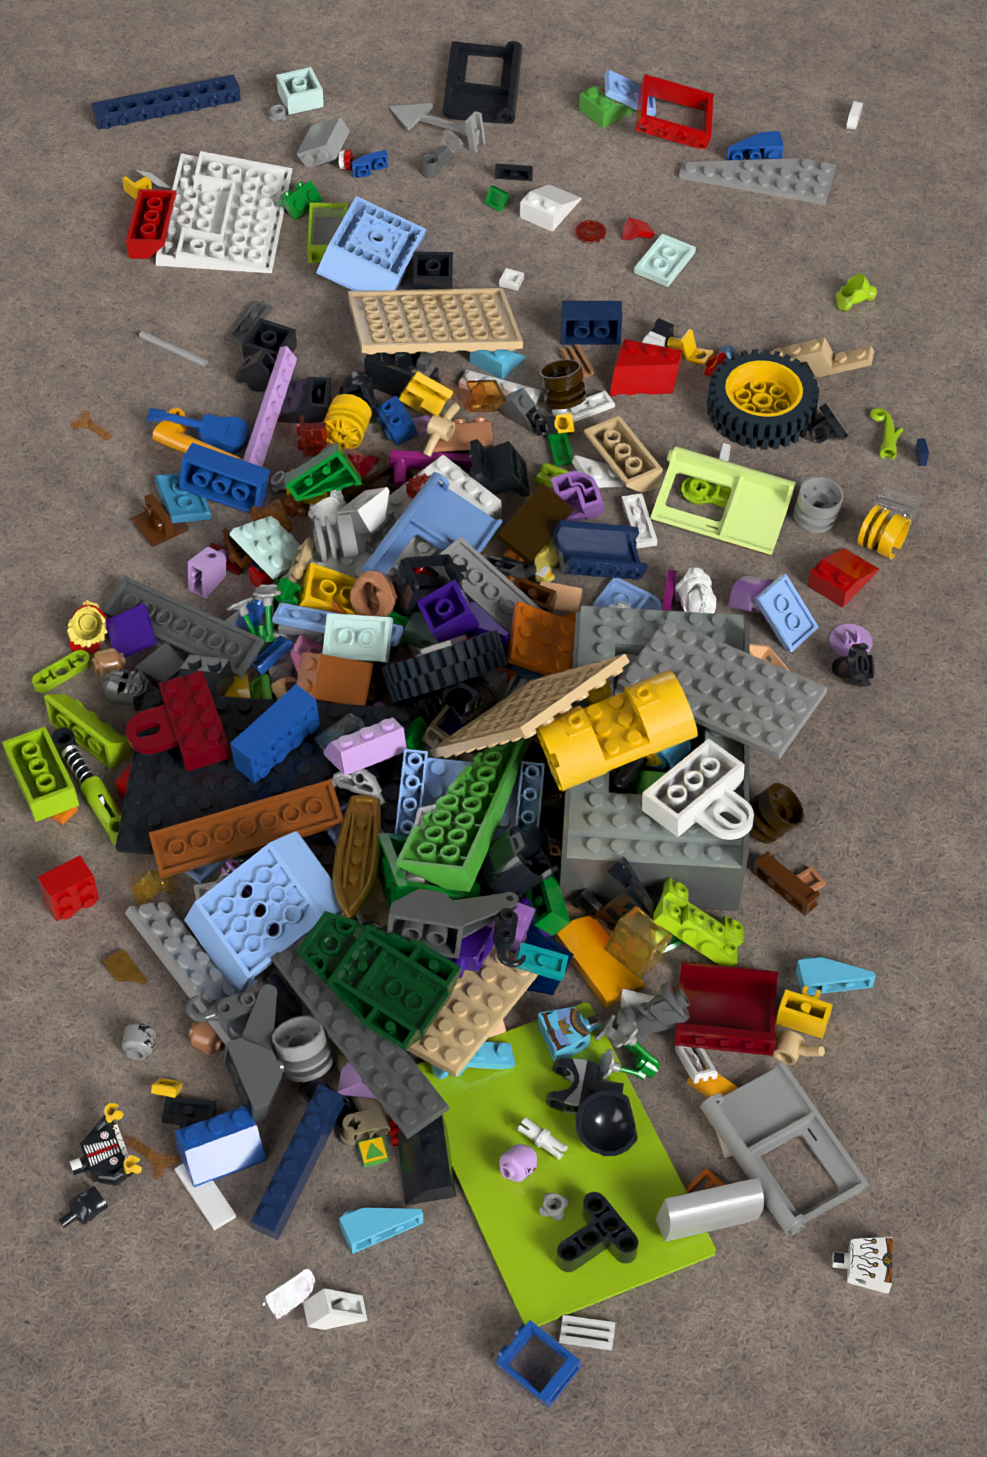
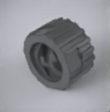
M423 352L418 358L416 369L426 372L427 367H430L433 357Z

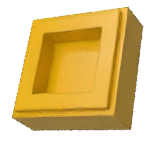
M160 1077L152 1084L151 1093L175 1098L181 1092L183 1082Z

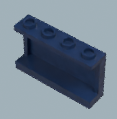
M560 520L553 532L563 574L637 580L641 579L648 569L647 563L640 562L635 545V540L639 535L638 527Z

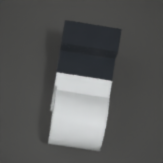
M658 318L654 328L644 338L642 343L665 347L668 339L673 337L674 324Z

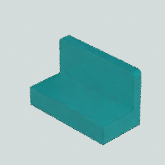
M521 942L515 952L516 960H519L522 955H526V959L521 966L515 968L558 981L563 980L568 955Z

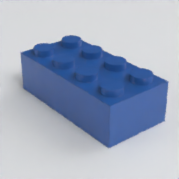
M191 443L182 457L179 489L257 516L267 498L270 470Z
M295 684L230 743L235 768L254 783L260 778L266 777L273 766L281 763L286 755L293 748H297L308 734H312L317 730L320 722L316 699Z

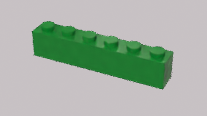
M540 819L539 830L545 835L542 821ZM546 839L540 846L545 852L552 868L554 864ZM555 872L551 878L545 879L526 893V897L530 900L529 905L535 908L534 925L551 936L570 924Z

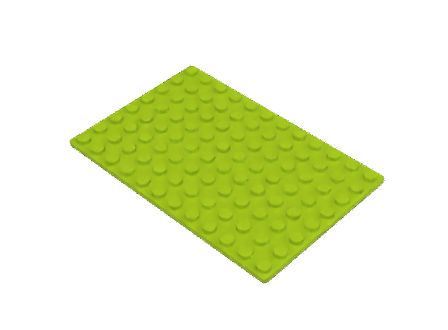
M588 1002L574 1006L579 1009L583 1019L596 1015L591 1004ZM538 1020L487 1038L485 1041L511 1043L515 1061L513 1068L487 1069L467 1067L460 1077L448 1074L445 1079H438L432 1072L431 1063L425 1061L417 1064L449 1106V1110L442 1115L447 1125L453 1170L523 1324L526 1325L531 1320L539 1327L559 1319L563 1315H569L715 1255L716 1248L708 1232L667 1242L662 1237L655 1219L664 1200L688 1193L626 1073L620 1071L618 1073L611 1072L610 1076H607L605 1080L624 1083L623 1094L630 1100L638 1139L628 1151L622 1154L602 1156L590 1151L580 1141L576 1132L575 1114L553 1109L546 1103V1096L549 1092L566 1090L572 1084L569 1080L562 1078V1076L552 1071L554 1061L538 1027ZM600 1029L589 1032L590 1046L569 1057L592 1061L600 1065L603 1053H606L607 1049H611L615 1056L614 1062L620 1063L606 1035L602 1036L598 1041L595 1040L596 1034ZM528 1117L529 1120L543 1130L548 1129L550 1135L568 1146L566 1152L560 1151L564 1155L559 1160L544 1148L536 1147L534 1141L517 1130L519 1125H524L521 1123L524 1118ZM516 1144L530 1146L537 1155L536 1170L521 1182H514L503 1177L499 1165L501 1155ZM591 1192L601 1193L637 1236L638 1251L636 1259L631 1263L624 1264L616 1260L611 1252L606 1249L575 1271L564 1272L557 1266L558 1245L587 1225L582 1216L584 1197ZM545 1194H559L568 1200V1206L564 1208V1218L562 1220L556 1221L553 1217H543L540 1215L539 1209L544 1204L543 1197ZM598 1206L588 1207L593 1211H597L600 1209ZM612 1225L604 1226L607 1230L616 1229ZM592 1239L584 1240L589 1245L595 1243ZM629 1245L620 1246L624 1250L632 1249ZM565 1253L562 1255L564 1258L567 1259L575 1257L573 1254Z

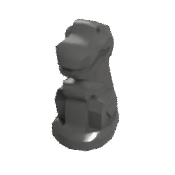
M666 982L661 985L659 995L655 996L649 1003L643 1002L639 1005L641 1012L639 1016H636L630 1007L620 1008L616 1013L617 1024L620 1026L622 1023H628L630 1020H633L638 1028L635 1037L640 1044L647 1035L676 1028L677 1023H685L690 1018L687 1009L690 1006V1002L681 988L676 990L671 983Z

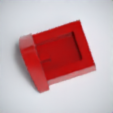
M629 217L623 229L622 240L630 241L638 236L650 239L653 238L655 233L647 222Z

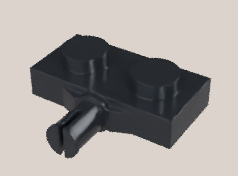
M166 1096L161 1118L162 1123L177 1124L182 1129L215 1117L216 1101Z

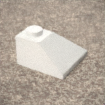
M384 487L365 490L336 514L350 512L354 530L359 534H372L379 530V525L385 521L389 489Z

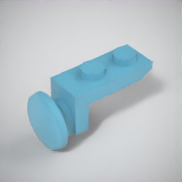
M484 1042L457 1077H460L467 1067L487 1069L513 1068L515 1061L511 1043ZM431 1064L432 1072L436 1078L445 1079L449 1073Z

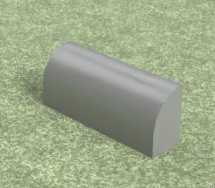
M758 1177L666 1198L655 1219L664 1241L693 1236L759 1219L764 1207L761 1182Z

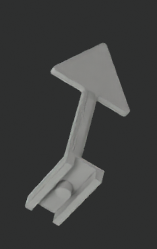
M432 103L389 107L394 116L407 130H410L416 123L422 121L460 132L462 135L467 136L469 151L473 153L478 152L477 145L479 143L482 145L486 144L480 112L475 111L465 121V125L426 115L433 108Z

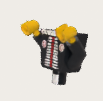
M107 1104L104 1109L105 1115L84 1140L80 1142L83 1156L69 1161L74 1175L89 1170L93 1182L98 1181L101 1184L117 1186L133 1173L139 1174L142 1171V1167L136 1165L140 1158L128 1155L118 1125L113 1121L120 1120L123 1117L122 1111H115L118 1108V1104Z

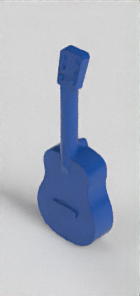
M150 408L147 415V421L163 422L165 420L193 427L198 433V440L231 454L240 452L247 442L248 425L238 417H217L212 414H206L199 421Z

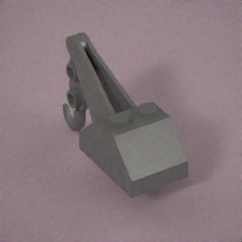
M267 984L260 989L259 993L243 991L218 1000L203 1013H197L193 1010V1003L199 999V996L195 995L188 1000L186 1013L189 1018L196 1022H226L251 1013L242 1037L226 1043L223 1063L241 1106H248L256 1124L265 1121L279 1090L284 1073L281 1059H276L272 1051L277 989L273 985Z

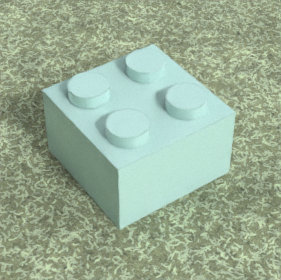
M311 67L276 75L278 94L289 115L324 107L323 89Z

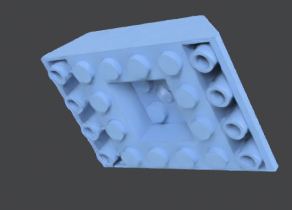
M356 196L330 241L316 273L353 291L397 290L414 258V251L418 250L428 230Z

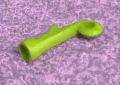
M874 408L869 413L871 419L876 422H884L883 443L880 446V457L886 459L885 456H890L889 459H894L897 455L896 443L903 432V428L900 427L895 432L893 419L888 411L882 408Z

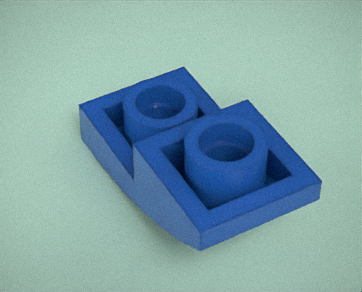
M387 151L373 152L353 161V178H363L371 175V170L388 168Z

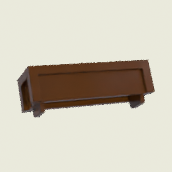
M767 851L755 861L753 874L804 916L818 905L816 901L820 897L819 891H814L778 862L774 855Z

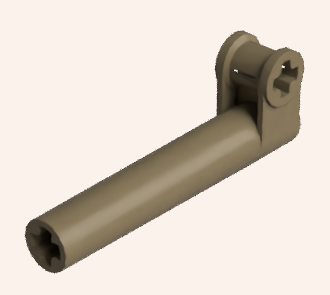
M326 1033V1039L329 1043L334 1063L341 1075V1070L348 1061ZM350 1096L357 1113L349 1114L343 1119V1128L340 1130L339 1138L344 1145L356 1146L360 1141L385 1136L390 1132L388 1122L376 1099Z

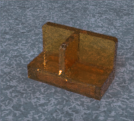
M469 380L466 383L471 398L463 407L468 412H495L506 401L496 380Z

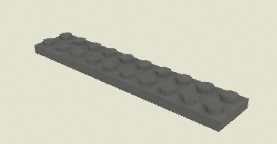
M307 936L301 938L281 953L277 952L270 957L276 968L312 1015L321 1023L325 1032L407 1139L449 1110L448 1104L408 1053L364 1026L296 952Z

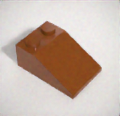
M302 652L296 684L319 703L365 705L373 664L324 654Z

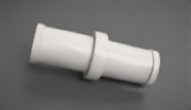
M528 1117L524 1118L521 1122L524 1125H519L517 1130L534 1141L536 1147L544 1148L559 1160L564 1155L560 1151L566 1152L568 1146L550 1135L548 1129L543 1130L529 1120Z

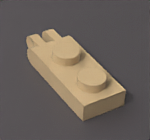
M309 537L296 550L287 576L291 582L296 583L303 576L304 571L310 564L308 562L315 553L313 551L315 541Z

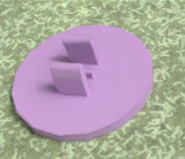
M856 624L837 626L829 636L831 647L841 656H848L852 644H867L869 649H866L867 653L873 645L870 633Z

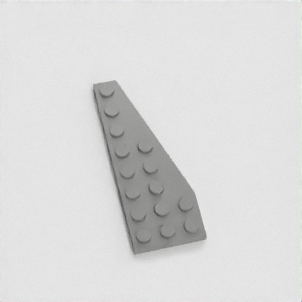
M802 158L683 162L679 178L826 205L836 165Z

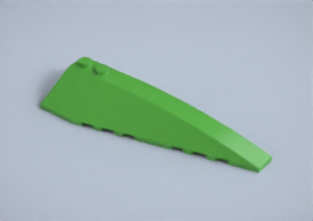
M522 737L515 742L510 740L502 745L498 743L490 748L487 746L482 753L479 752L474 757V763L471 766L467 765L448 787V793L443 797L440 796L435 802L436 807L431 812L427 811L423 816V822L420 825H415L411 830L396 861V865L445 889L470 892L508 803L529 738L524 739Z

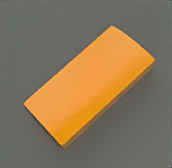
M590 916L575 919L553 935L554 940L563 952L568 955L571 963L605 1008L621 1001L623 989L637 992L646 987L645 983L596 919Z

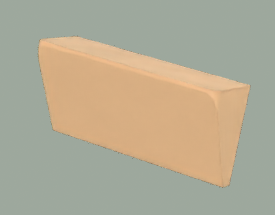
M545 581L540 582V585L557 592L554 610L570 613L579 611L582 600V588Z

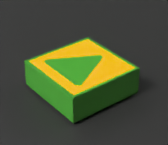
M383 1136L358 1142L364 1168L389 1162Z

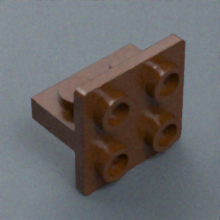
M152 493L144 497L146 506L143 508L145 512L132 517L133 523L152 547L189 530L185 522L172 523V519L166 513L163 503L159 504Z

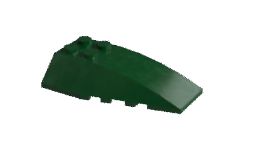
M327 911L323 913L296 951L364 1026L403 1051H406L419 1041L427 1032L451 997L462 967L420 941L410 940L393 932L387 933L377 929V927L363 925L355 920Z

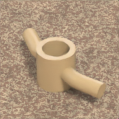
M454 403L443 417L434 415L431 418L427 427V433L432 436L423 454L431 457L439 439L444 441L450 440L455 429V423L451 419L460 409L458 404Z
M783 1031L779 1041L776 1040L773 1056L781 1062L795 1065L799 1055L808 1057L823 1056L825 1050L822 1046H804L805 1040L801 1035L793 1031Z

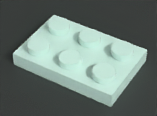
M661 234L634 267V273L669 287L693 257L696 247Z
M327 613L322 654L363 662L388 663L393 618Z

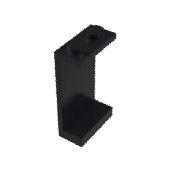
M381 352L367 354L364 358L365 373L373 378V388L399 398L406 385L415 375L413 372L382 362ZM435 367L429 378L440 384L439 369Z

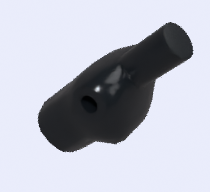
M93 1185L69 1201L71 1211L60 1218L59 1222L64 1228L75 1220H78L81 1224H87L88 1221L93 1220L99 1213L107 1209L108 1205Z

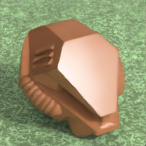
M373 570L363 572L350 591L351 604L357 615L387 617L393 610L397 598L393 583L388 574Z

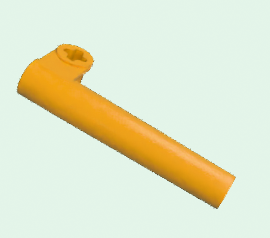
M173 408L167 412L185 417L184 411L179 408ZM163 420V422L156 426L153 432V441L182 453H186L191 443H195L243 460L238 456L184 434L187 429L185 425Z

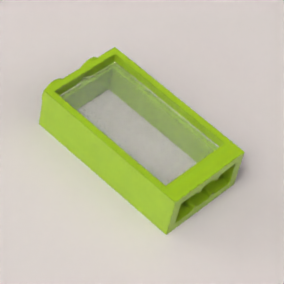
M310 203L308 263H321L330 241L348 211V203Z

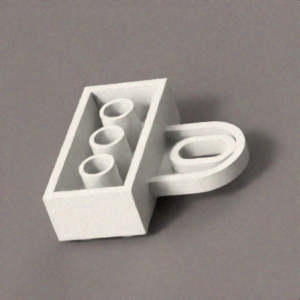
M707 739L643 792L642 811L676 837H679L697 822L716 837L727 840L741 838L751 830L754 819L751 805L734 792L743 783L745 764L712 740ZM721 812H729L741 822L732 824L719 814Z

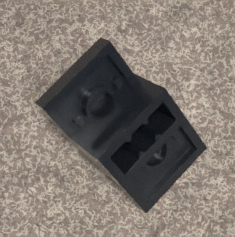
M478 439L470 441L469 457L472 461L470 471L474 479H477L493 495L513 489L521 497L530 496L527 463L509 441L488 449Z

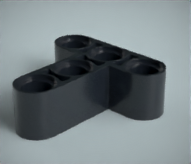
M588 1193L584 1197L582 1216L587 1225L563 1240L557 1248V1266L564 1272L575 1271L606 1249L611 1252L616 1260L624 1264L633 1262L637 1256L638 1238L601 1193ZM598 1206L600 1209L597 1211H593L588 1207ZM612 1225L616 1229L607 1230L604 1226ZM592 1239L595 1243L589 1245L584 1240ZM629 1245L632 1249L624 1250L620 1246ZM565 1253L573 1254L575 1257L567 1259L564 1258L562 1255Z

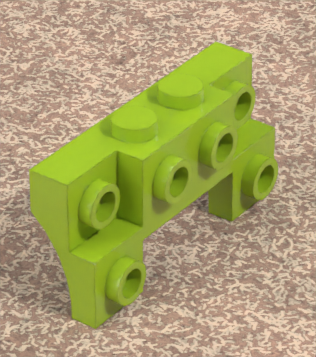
M669 878L664 883L663 893L654 911L653 921L718 965L733 967L737 964L738 947L744 942V927L741 923L727 915H724L718 922L688 902V889L682 883Z

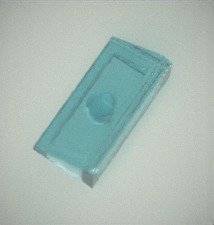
M349 713L317 736L314 741L325 750L330 742L339 739L341 736L360 731V729L364 728V721Z

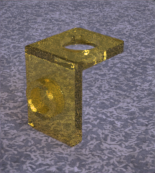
M151 870L131 888L137 905L146 904L159 891L173 895L176 894L177 890L171 876L162 878L168 883L169 887L162 883L159 871Z

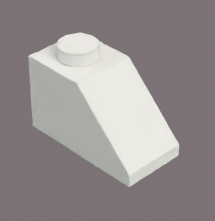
M324 1288L303 1302L307 1325L311 1328L326 1330L368 1320L362 1295Z

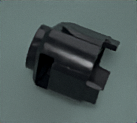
M535 825L527 830L514 826L492 841L476 876L482 890L488 896L491 894L513 892L520 897L545 879L551 878L553 873L559 869L557 866L551 868L549 860L540 846L547 836Z

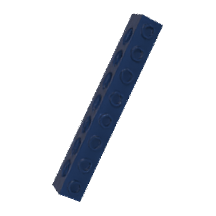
M232 74L93 102V116L98 130L109 129L114 126L128 125L129 123L139 121L144 122L168 115L241 101L240 87L235 75Z

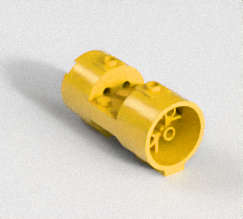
M670 669L629 685L620 694L585 708L577 706L562 714L553 716L554 721L542 727L540 725L536 728V733L544 750L551 773L559 790L562 789V791L606 774L607 771L649 754H656L693 739L698 735L689 703L679 681Z

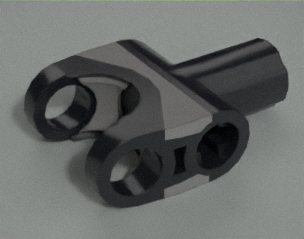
M572 1058L556 1059L553 1062L552 1071L562 1076V1078L569 1080L572 1086L566 1090L549 1092L546 1096V1103L553 1109L577 1115L580 1105L588 1096L605 1090H614L623 1094L624 1083L598 1079L600 1066L595 1062Z

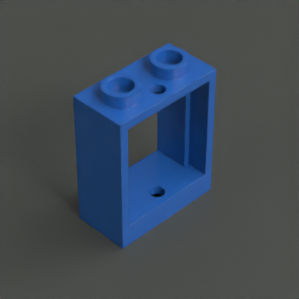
M530 1320L526 1325L522 1324L514 1334L515 1339L510 1346L505 1345L500 1350L496 1363L504 1373L549 1408L577 1374L582 1364L576 1356ZM533 1336L565 1360L564 1364L542 1392L510 1367L511 1363Z

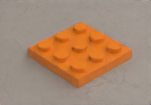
M518 601L514 605L507 657L508 663L546 676L565 671L566 669H572L575 621Z

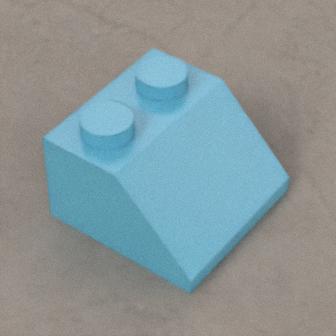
M506 349L470 352V363L502 380L526 358L525 355L515 350L508 351Z

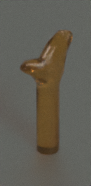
M89 410L83 414L81 420L74 422L72 425L73 429L88 428L106 441L112 438L110 433L91 420Z
M134 1137L128 1142L129 1147L154 1163L156 1179H160L166 1168L173 1166L180 1160V1156L160 1155Z

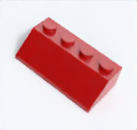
M139 189L126 238L129 259H149L165 245L177 190Z

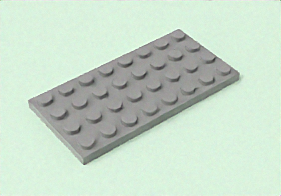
M668 619L664 621L618 682V689L624 691V688L670 669L682 687L695 723L777 759L782 757L827 693V687Z

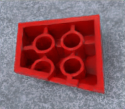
M624 339L615 365L609 396L645 393L648 395L673 394L681 368L683 350Z

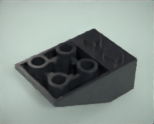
M309 377L289 384L277 422L323 424L331 404V378Z

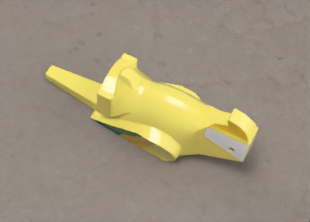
M553 536L534 558L537 567V573L535 574L536 582H550L555 578L554 574H552V569L558 564L559 558Z

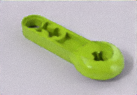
M695 477L687 478L682 483L681 488L683 497L695 505L714 504L726 508L731 494V489Z

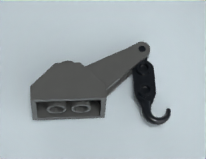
M418 889L391 903L387 933L393 932L401 935V937L420 941L444 957L459 959L462 939L495 922L492 939L497 949V959L500 963L507 967H518L526 959V955H522L519 960H511L506 956L507 951L514 944L518 915L515 913L518 905V896L513 892L451 900L443 892Z

